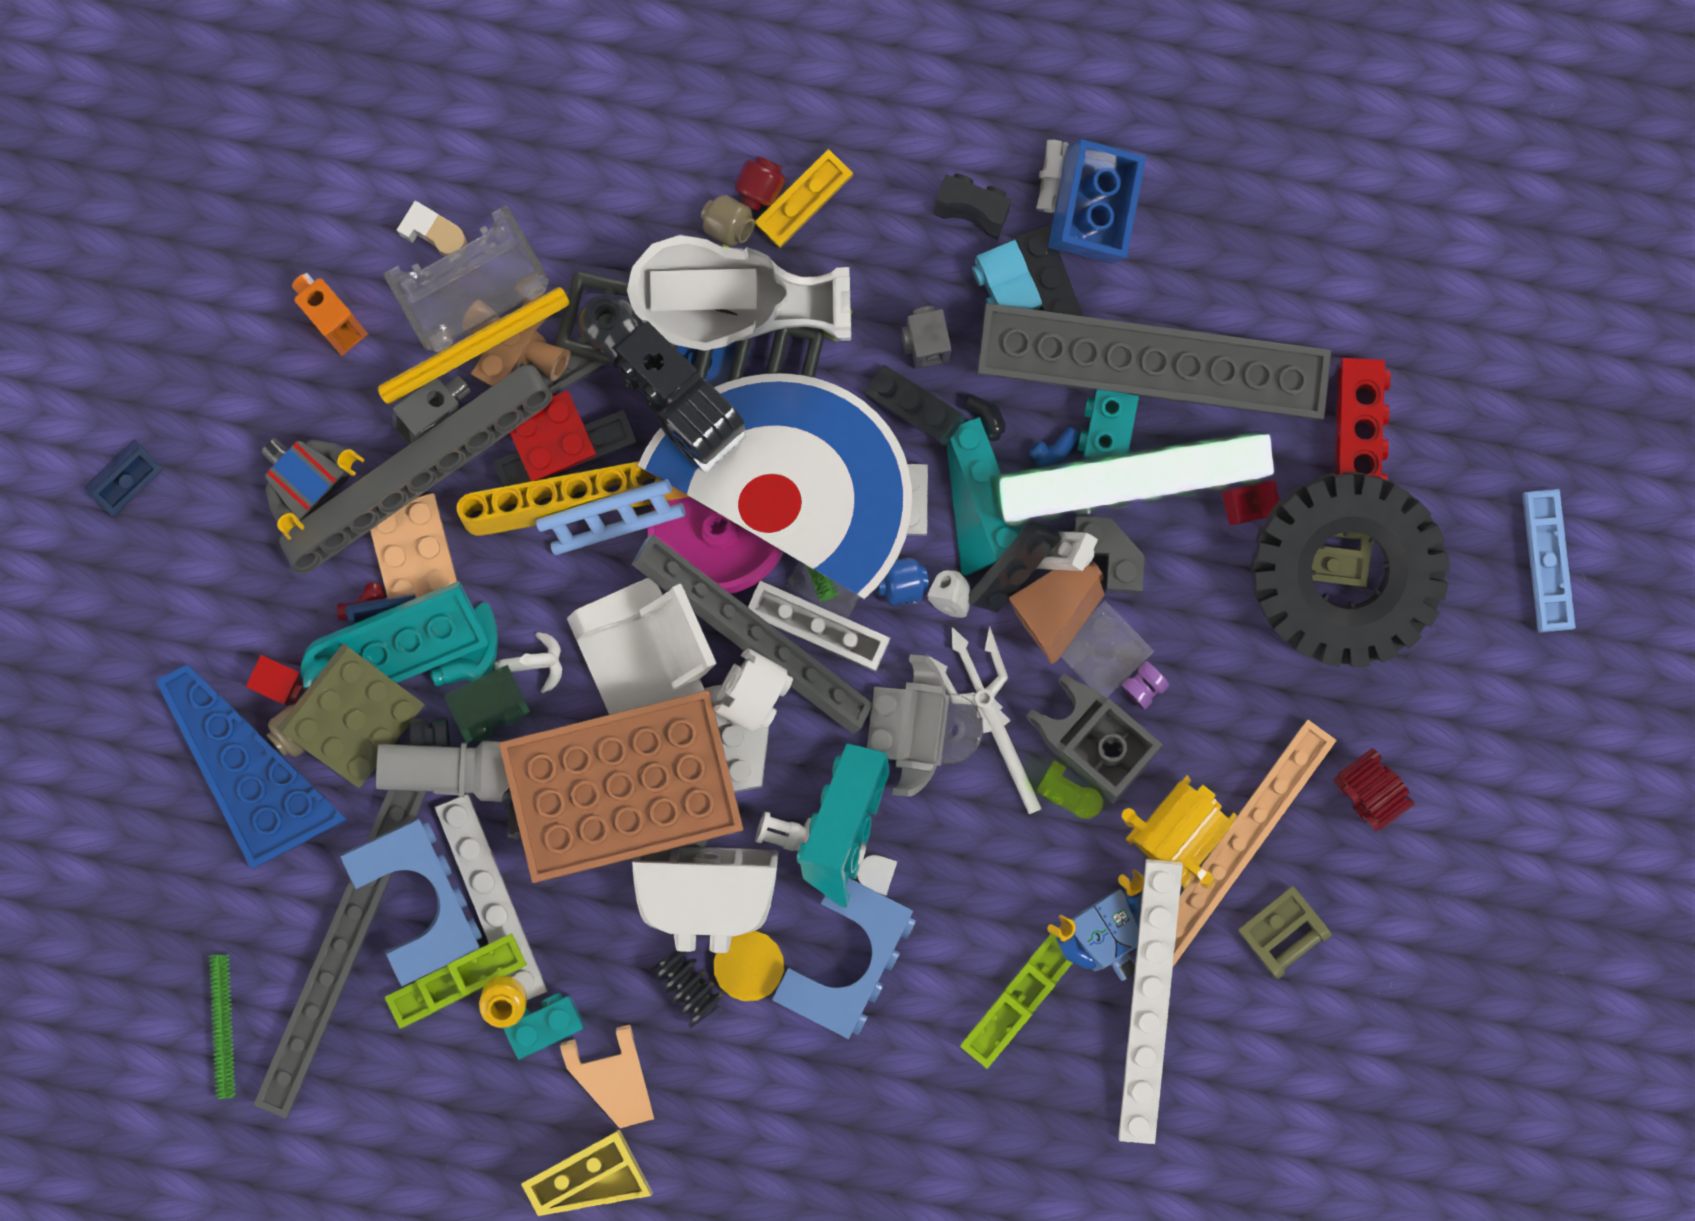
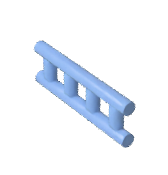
M664 479L537 518L536 525L540 532L549 529L554 531L559 540L551 542V549L556 556L684 517L686 512L682 503L672 506L668 504L664 494L670 493L672 488L669 480ZM650 499L655 511L637 516L631 504ZM617 509L623 520L605 526L598 514ZM584 519L591 530L572 535L566 524Z

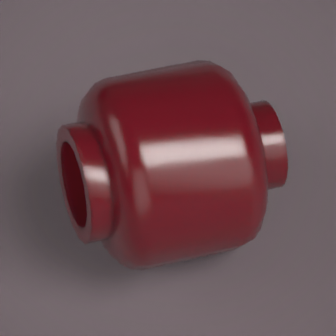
M758 155L755 160L749 159L745 161L735 182V190L742 195L740 202L756 210H759L761 205L771 206L778 199L786 181L784 174L781 173L782 166Z

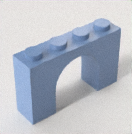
M418 818L339 855L355 889L399 870H410L422 874L431 882L435 889L437 912L430 926L421 934L384 951L401 986L480 949L477 940L482 938L474 919L467 921L461 908L467 906L459 887L452 889L446 876L452 874L444 855L442 854L437 857L431 844L437 840L429 823L421 824Z
M850 878L847 882V892L850 894L847 908L839 906L826 895L821 905L853 920L867 933L872 947V957L866 973L849 986L832 988L788 968L772 999L780 1005L847 1039L850 1038L852 1033L860 1034L868 1018L862 1012L868 1001L875 1004L884 986L878 980L884 969L891 972L900 952L894 949L900 937L907 940L916 920L910 918L913 910Z

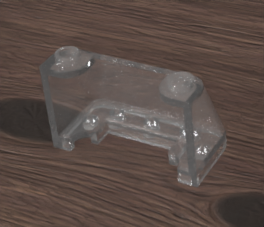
M507 205L491 213L494 218V224L489 230L486 226L480 228L483 236L421 270L417 263L412 266L414 272L404 273L397 265L383 273L426 350L443 351L450 347L457 338L525 300L536 299L545 293L549 278Z

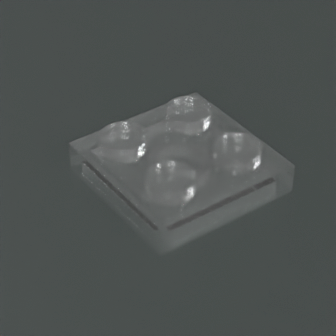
M1104 601L1089 616L1063 652L1061 658L1088 686L1095 688L1107 698L1155 651Z

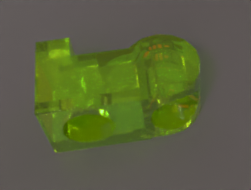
M1054 760L1035 793L1081 819H1090L1096 816L1103 806V799L1100 793L1090 787L1082 788L1063 777L1062 775L1067 767Z

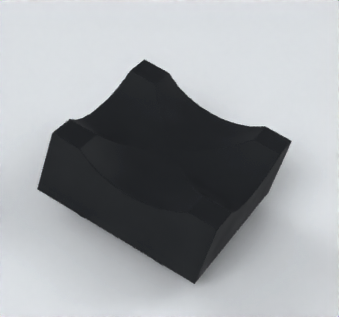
M954 173V176L945 174L935 200L934 215L943 219L961 218L978 225L987 236L999 239L1012 199L1006 197L1007 193L999 188L987 186L984 189L974 185V180L965 175Z

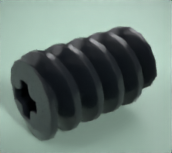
M675 950L650 970L660 969L654 978L656 982L668 980L663 989L664 993L677 992L671 1001L673 1005L685 1003L680 1012L681 1016L694 1015L688 1024L692 1028L720 1007L717 1003L721 999L722 994L718 992L710 995L709 991L714 985L712 980L704 983L700 982L705 974L704 969L694 972L691 970L697 962L695 957L684 960L683 957L687 951Z

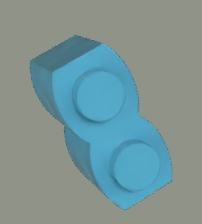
M1015 240L976 256V265L972 267V271L978 285H985L990 297L985 299L986 303L1037 310L1042 306L1038 290Z

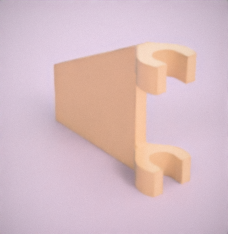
M630 1024L616 1028V1035L621 1049L620 1054L587 1063H581L575 1039L561 1042L560 1048L567 1070L619 1128L654 1119Z

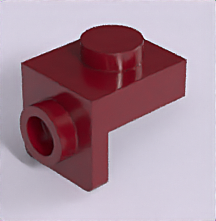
M1274 480L1222 491L1229 526L1270 517L1268 513L1280 501Z

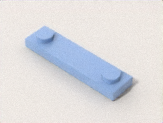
M1560 489L1524 492L1522 497L1538 633L1576 629Z

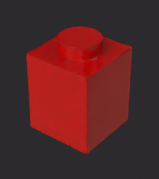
M260 655L246 685L247 688L286 706L291 705L292 701L298 702L304 691L300 672L263 655Z

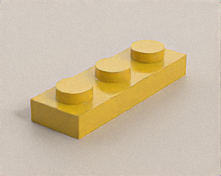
M828 149L755 221V225L780 249L853 177V172Z

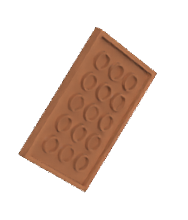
M709 690L499 743L533 884L744 831Z

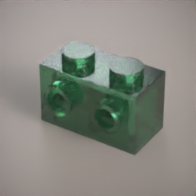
M508 665L443 696L466 743L472 740H483L491 735L492 730L504 724L507 726L516 724L524 718L525 714L530 712Z

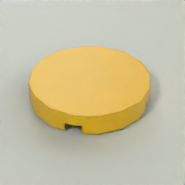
M757 931L732 936L728 953H716L714 958V975L720 988L730 997L741 1001H758L770 995L780 984L784 973V958L778 944L768 935Z

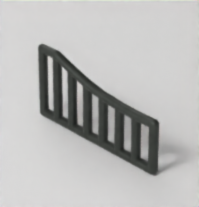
M576 271L572 275L567 294L570 304L564 308L555 346L569 350L570 355L613 366L610 363L609 357L601 349L595 348L592 345L571 341L584 287L604 291V294L628 297V282ZM715 309L718 312L727 313L735 316L738 315L737 313H734L726 309ZM604 314L599 317L598 322L601 324L611 323L613 315ZM810 327L774 330L775 335L765 374L780 373L788 336H794L809 340L801 375L815 378L825 337L824 331ZM752 338L736 342L727 382L743 377ZM670 342V344L677 350L678 345H674ZM713 349L698 350L694 368L705 380Z

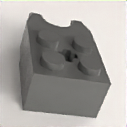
M1064 673L1059 678L1058 683L1072 701L1074 707L1072 714L1065 719L1056 720L1046 715H1041L1032 709L1027 714L1026 719L1038 730L1047 748L1114 805L1158 755L1163 744L1112 700L1107 699L1095 688L1076 682ZM1104 746L1108 749L1113 746L1117 747L1116 755L1118 757H1107L1104 754L1105 750L1102 748Z

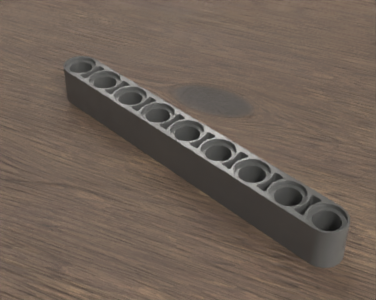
M526 365L516 369L300 522L305 528L301 530L298 526L292 527L289 531L292 539L288 540L282 534L279 539V545L293 571L298 574H304L316 569L548 406L553 395L537 368L533 365Z

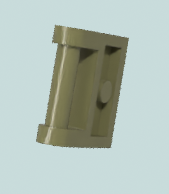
M1349 532V536H1344L1343 533L1334 535V537L1360 540L1359 550L1324 546L1323 550L1321 548L1318 549L1312 564V570L1316 571V575H1312L1313 581L1367 587L1372 544L1368 540L1371 536L1360 532Z
M1294 886L1289 887L1237 929L1238 933L1276 980L1285 975L1284 970L1320 941L1325 942L1332 937L1329 929ZM1307 921L1312 930L1275 959L1269 951Z

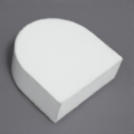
M878 855L866 857L863 859L857 874L859 882L873 891L886 896L897 861Z

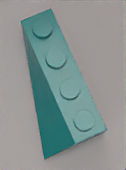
M980 417L961 424L946 444L960 569L963 577L992 567L1023 531Z
M846 744L842 756L835 758L832 769V781L830 785L826 784L823 788L820 801L822 806L818 814L814 813L809 824V838L807 843H801L797 854V863L801 865L803 879L836 904L847 908L850 894L847 892L848 879H856L860 868L858 864L860 857L859 845L867 846L870 836L872 819L869 814H877L890 773L887 753L852 744Z

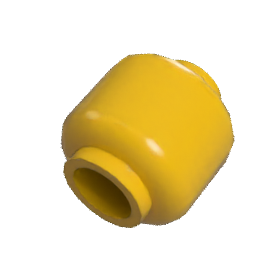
M497 976L489 980L483 987L479 1000V1009L483 1019L491 1026L498 1028H508L517 1024L523 1017L526 1009V990L517 979L509 976Z

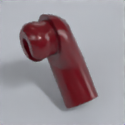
M370 582L365 585L363 593L356 602L338 603V620H348L345 605L384 599L383 587L377 582Z

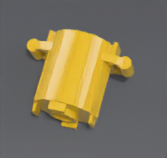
M1187 775L1175 786L1146 822L1139 818L1131 808H1127L1122 812V819L1125 824L1134 828L1126 837L1129 845L1134 843L1152 860L1182 862L1181 886L1183 889H1186L1194 878L1205 889H1211L1214 886L1215 880L1209 871H1204L1199 865L1231 829L1238 816L1233 812L1229 818L1220 811L1222 806L1214 799L1216 795L1211 790L1202 785L1196 791L1188 785L1191 779Z

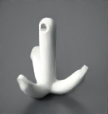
M537 632L535 636L548 648L547 653L524 654L522 657L502 659L494 663V669L498 673H508L549 667L550 674L540 690L543 694L546 691L552 690L561 679L562 666L559 662L561 649L558 642L547 633Z

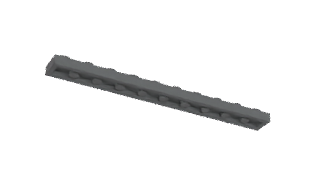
M388 790L367 841L416 819L428 791ZM393 872L357 889L354 888L351 879L349 880L255 1099L254 1106L284 1119L289 1118Z

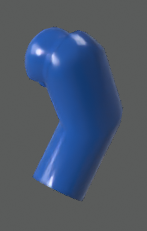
M1067 427L1055 444L1047 447L1044 442H1036L1030 448L1029 454L1035 459V464L1040 466L1064 460L1079 441L1080 434L1075 429Z

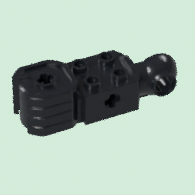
M612 294L597 295L587 301L580 310L578 318L579 332L583 339L593 347L601 349L609 357L610 363L622 372L620 378L625 385L633 392L638 389L646 397L644 399L645 404L657 415L659 426L667 438L695 467L703 472H708L715 463H718L725 456V453H729L736 444H739L746 437L742 417L708 381L697 373V370L649 321L642 320L635 314L629 302L620 296ZM604 314L615 316L611 323L601 324L598 322L599 317Z

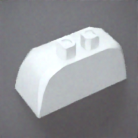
M682 846L634 858L632 862L633 878L640 915L643 921L650 927L674 934L677 951H695L696 935H710V951L714 953H728L732 936L756 931L765 923L772 902L779 851Z

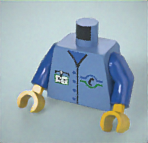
M1134 869V877L1131 882L1124 874L1120 875L1118 882L1125 888L1124 892L1119 889L1109 893L1071 919L1059 915L1061 925L1059 927L1052 924L1048 926V932L1056 936L1057 943L1066 960L1084 969H1091L1094 972L1111 965L1121 981L1135 973V962L1129 952L1135 949L1138 943L1142 902L1141 891L1143 890L1144 882L1142 874Z

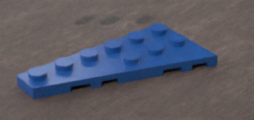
M187 664L156 680L251 869L254 870L348 821L339 810L190 665Z

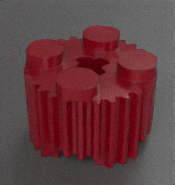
M1371 748L1340 771L1338 776L1333 779V782L1345 797L1348 796L1355 804L1352 806V809L1364 824L1368 823L1372 830L1377 832L1378 830H1383L1414 806L1415 803L1407 796L1410 792L1401 778L1386 765L1382 766L1380 760L1383 758L1375 749Z

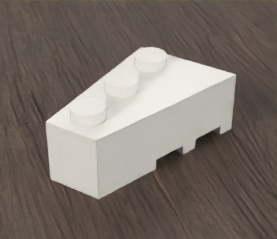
M721 685L705 688L706 691H710L713 707L722 703L716 699ZM715 712L734 793L762 788L769 726L767 728L761 726L758 730L750 732Z

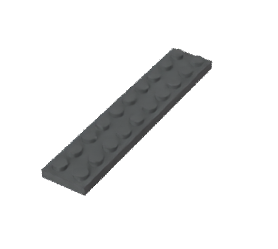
M986 303L984 306L976 375L1093 391L1120 392L1139 397L1321 421L1324 419L1331 350Z

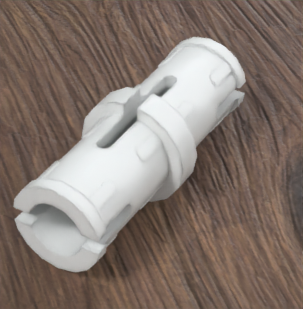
M1047 140L1043 170L1039 171L1038 177L1041 179L1036 210L1042 211L1043 209V212L1054 213L1069 143L1063 142L1062 144V141Z

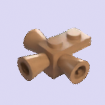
M529 287L522 307L544 294ZM479 302L468 313L464 323V332L472 335L501 318L483 302ZM545 318L483 352L471 375L492 387L520 366L534 365L551 381H555L565 371L570 360V351L547 344V340L536 331L547 319Z

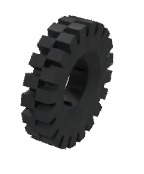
M1345 472L1340 475L1330 473L1315 477L1316 481L1307 485L1302 483L1289 492L1290 496L1283 502L1278 501L1268 513L1270 518L1266 525H1261L1255 540L1258 543L1256 552L1252 553L1251 571L1254 573L1252 585L1256 600L1260 603L1262 613L1270 626L1296 651L1310 659L1312 657L1318 659L1323 664L1340 667V664H1347L1352 668L1370 666L1369 662L1376 660L1383 663L1398 656L1397 651L1406 646L1410 649L1422 638L1419 633L1426 625L1431 628L1440 612L1436 609L1440 600L1445 601L1449 584L1445 581V573L1450 571L1448 553L1444 551L1442 543L1445 539L1439 525L1434 523L1430 516L1431 513L1408 491L1388 480L1358 472ZM1349 532H1360L1371 536L1368 541L1371 544L1377 542L1385 558V562L1381 563V566L1385 568L1383 581L1378 590L1374 588L1372 591L1375 593L1361 603L1355 604L1353 601H1349L1347 606L1327 601L1329 596L1326 593L1322 596L1318 593L1313 582L1312 575H1316V571L1312 570L1315 554L1319 548L1323 550L1325 547L1322 544L1334 535L1343 533L1344 536H1349Z

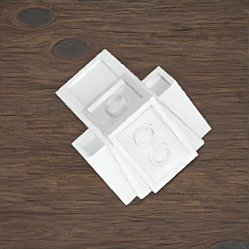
M646 578L575 610L567 618L609 715L705 691L700 678L707 674L716 664V661L681 584L672 587L670 591L662 595L658 584L650 578Z

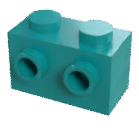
M1097 390L1094 397L1088 396L1084 417L1090 418L1088 431L1081 430L1077 451L1084 452L1082 461L1119 469L1125 467L1139 396Z
M560 993L541 1001L543 1009L530 1014L527 1008L517 1024L503 1028L518 1060L587 1028L572 996L562 998Z

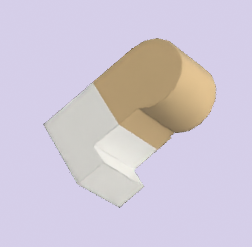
M414 201L397 228L399 235L413 243L418 235L436 246L439 253L448 259L461 257L467 248L465 235L457 225L417 201Z

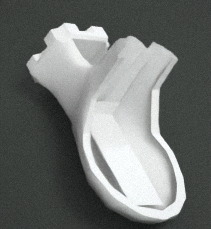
M683 235L651 244L632 266L627 288L631 307L640 319L649 321L674 345L705 351L725 347L735 341L745 340L770 331L798 327L822 329L832 335L837 341H851L849 267L836 268L831 273L817 277H800L781 269L769 256L748 247L745 250L721 247L707 239ZM715 309H726L738 315L718 312Z

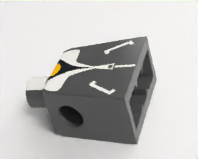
M458 375L446 385H443L436 378L392 408V426L403 440L410 445L459 410L458 401L469 394L470 389Z

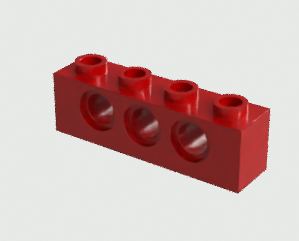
M1343 358L1338 363L1335 475L1344 474L1345 472H1357L1353 465L1354 459L1364 458L1370 464V472L1366 475H1375L1388 480L1387 474H1382V460H1387L1389 451L1388 439H1383V425L1388 426L1390 416L1389 405L1384 404V391H1389L1391 381L1390 370H1385V360ZM1356 390H1368L1372 395V403L1369 405L1359 403L1356 399ZM1358 423L1366 424L1371 430L1370 439H1360L1355 434V425Z

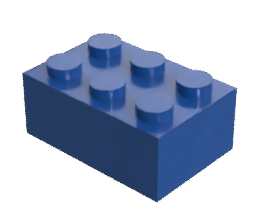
M1083 139L1067 146L1048 248L1109 264L1126 259L1146 156Z

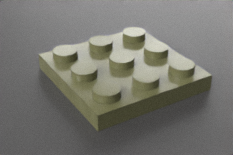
M343 643L277 729L353 785L360 788L377 767L378 744L394 745L410 724L411 719L415 718L425 704Z

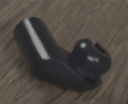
M970 394L964 410L982 417L988 440L998 441L1001 438V433H1004L1006 429V423L999 407Z

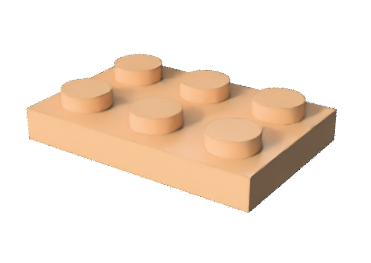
M434 493L417 497L370 530L388 598L415 593L418 598L457 582Z

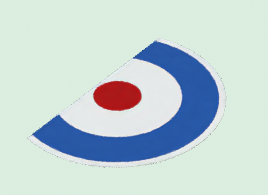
M782 373L743 377L714 387L744 420V433L746 437L739 444H736L729 453H725V456L718 463H715L708 472H703L695 467L667 438L661 428L654 435L640 459L639 467L661 480L668 479L671 486L863 599L881 583L898 558L906 539L912 511V485L909 468L901 446L889 426L876 411L851 392L817 378Z

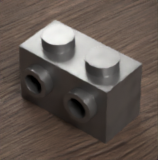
M934 306L915 309L913 311L914 315L908 316L907 327H902L903 334L901 335L905 354L912 353L915 369L948 363L952 350L943 309L934 310Z

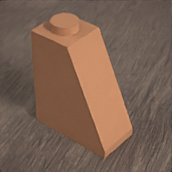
M1094 561L1085 567L1083 571L1053 570L1009 598L1016 616L1051 665L1058 661L1105 595L1100 583L1104 580V576Z

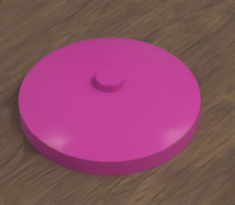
M692 497L667 501L670 506L682 503L686 516L647 528L648 537L651 534L655 535L730 594L745 590L761 581L775 568L784 551ZM652 506L650 512L655 511L654 506Z

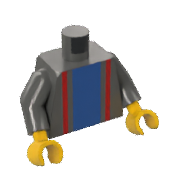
M276 438L269 441L261 451V454L273 464L265 474L266 479L269 481L265 492L270 511L277 521L278 529L290 540L292 537L289 535V531L292 527L298 526L301 530H304L305 527L300 521L320 508L350 475L354 476L356 473L351 470L352 464L356 460L363 463L364 459L353 450H346L336 443L310 440L304 444L298 440L287 449Z

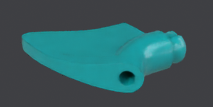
M481 603L474 611L489 638V645L432 669L430 675L435 686L441 687L446 683L451 685L463 680H469L481 686L487 680L493 669L498 649L497 625L493 610L488 603Z

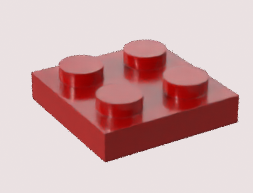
M568 390L553 396L548 406L510 432L531 482L545 479L597 456Z

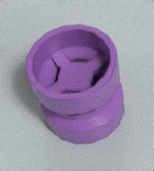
M1145 661L1138 668V674L1133 678H1127L1120 686L1138 707L1145 710L1152 704V698L1156 694H1162L1170 685L1153 665Z

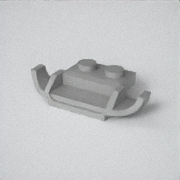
M910 654L909 662L914 669L913 683L906 682V689L874 687L867 748L887 753L888 760H895L896 767L902 768L900 782L892 791V795L909 797L917 794L931 780L936 767L941 766L949 695H946L944 681L938 668L930 658L924 655Z

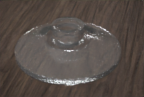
M949 693L946 694L949 695L942 764H956L970 757L977 749L983 733L982 717L976 705L962 695ZM957 724L959 727L956 736H953L952 728Z

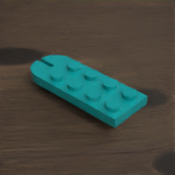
M457 581L312 642L302 657L301 676L303 679V689L309 688L343 643L398 683L489 645V638L460 581Z

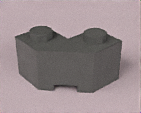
M1076 516L1073 521V532L1088 533L1097 538L1098 541L1094 547V557L1106 558L1104 593L1140 595L1143 591L1144 554L1112 518Z

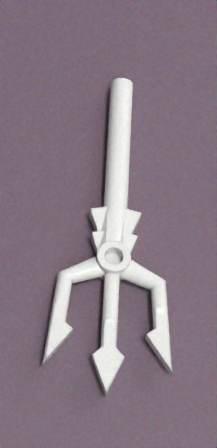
M952 627V650L959 653L977 693L957 694L946 674L948 667L930 656H926L938 668L944 681L945 690L952 703L977 705L978 719H983V733L992 732L1028 814L1041 810L1042 808L1005 729V725L1011 720L1000 711L1003 707L994 699L1008 679L991 627H989L985 651L990 652L998 677L985 689L966 649L968 641Z

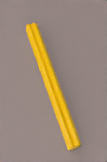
M557 287L379 385L378 392L382 400L386 404H391L567 307L570 302L566 293L561 287Z

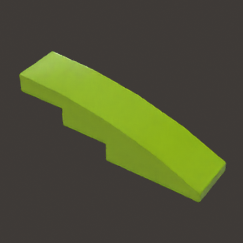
M510 933L385 996V999L399 1029H403L479 991L489 980L497 976H508L527 966V963L513 934Z
M1049 934L961 1043L960 1047L986 1069L989 1068L1032 1016L1036 1008L1055 987L1059 979L1073 964L1064 958L1056 936Z

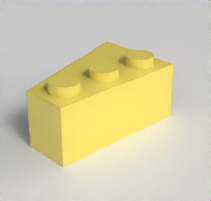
M620 1130L521 1184L538 1216L649 1197L653 1194Z

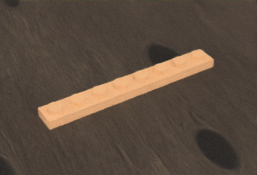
M1306 720L1241 809L1231 829L1200 866L1204 871H1209L1215 880L1214 886L1211 889H1205L1194 878L1188 887L1181 892L1173 966L1337 741L1311 721Z

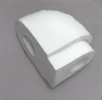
M946 570L940 572L936 576L927 595L928 600L935 608L944 614L957 618L966 617L971 603L969 599L970 586L962 574L957 571Z

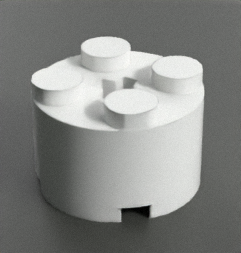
M747 648L740 655L746 660L741 667L736 664L732 666L719 689L716 699L722 702L721 705H716L713 708L716 713L750 732H754L761 726L767 728L771 724L777 711L773 706L779 695L783 697L787 693L793 678L787 675V669Z

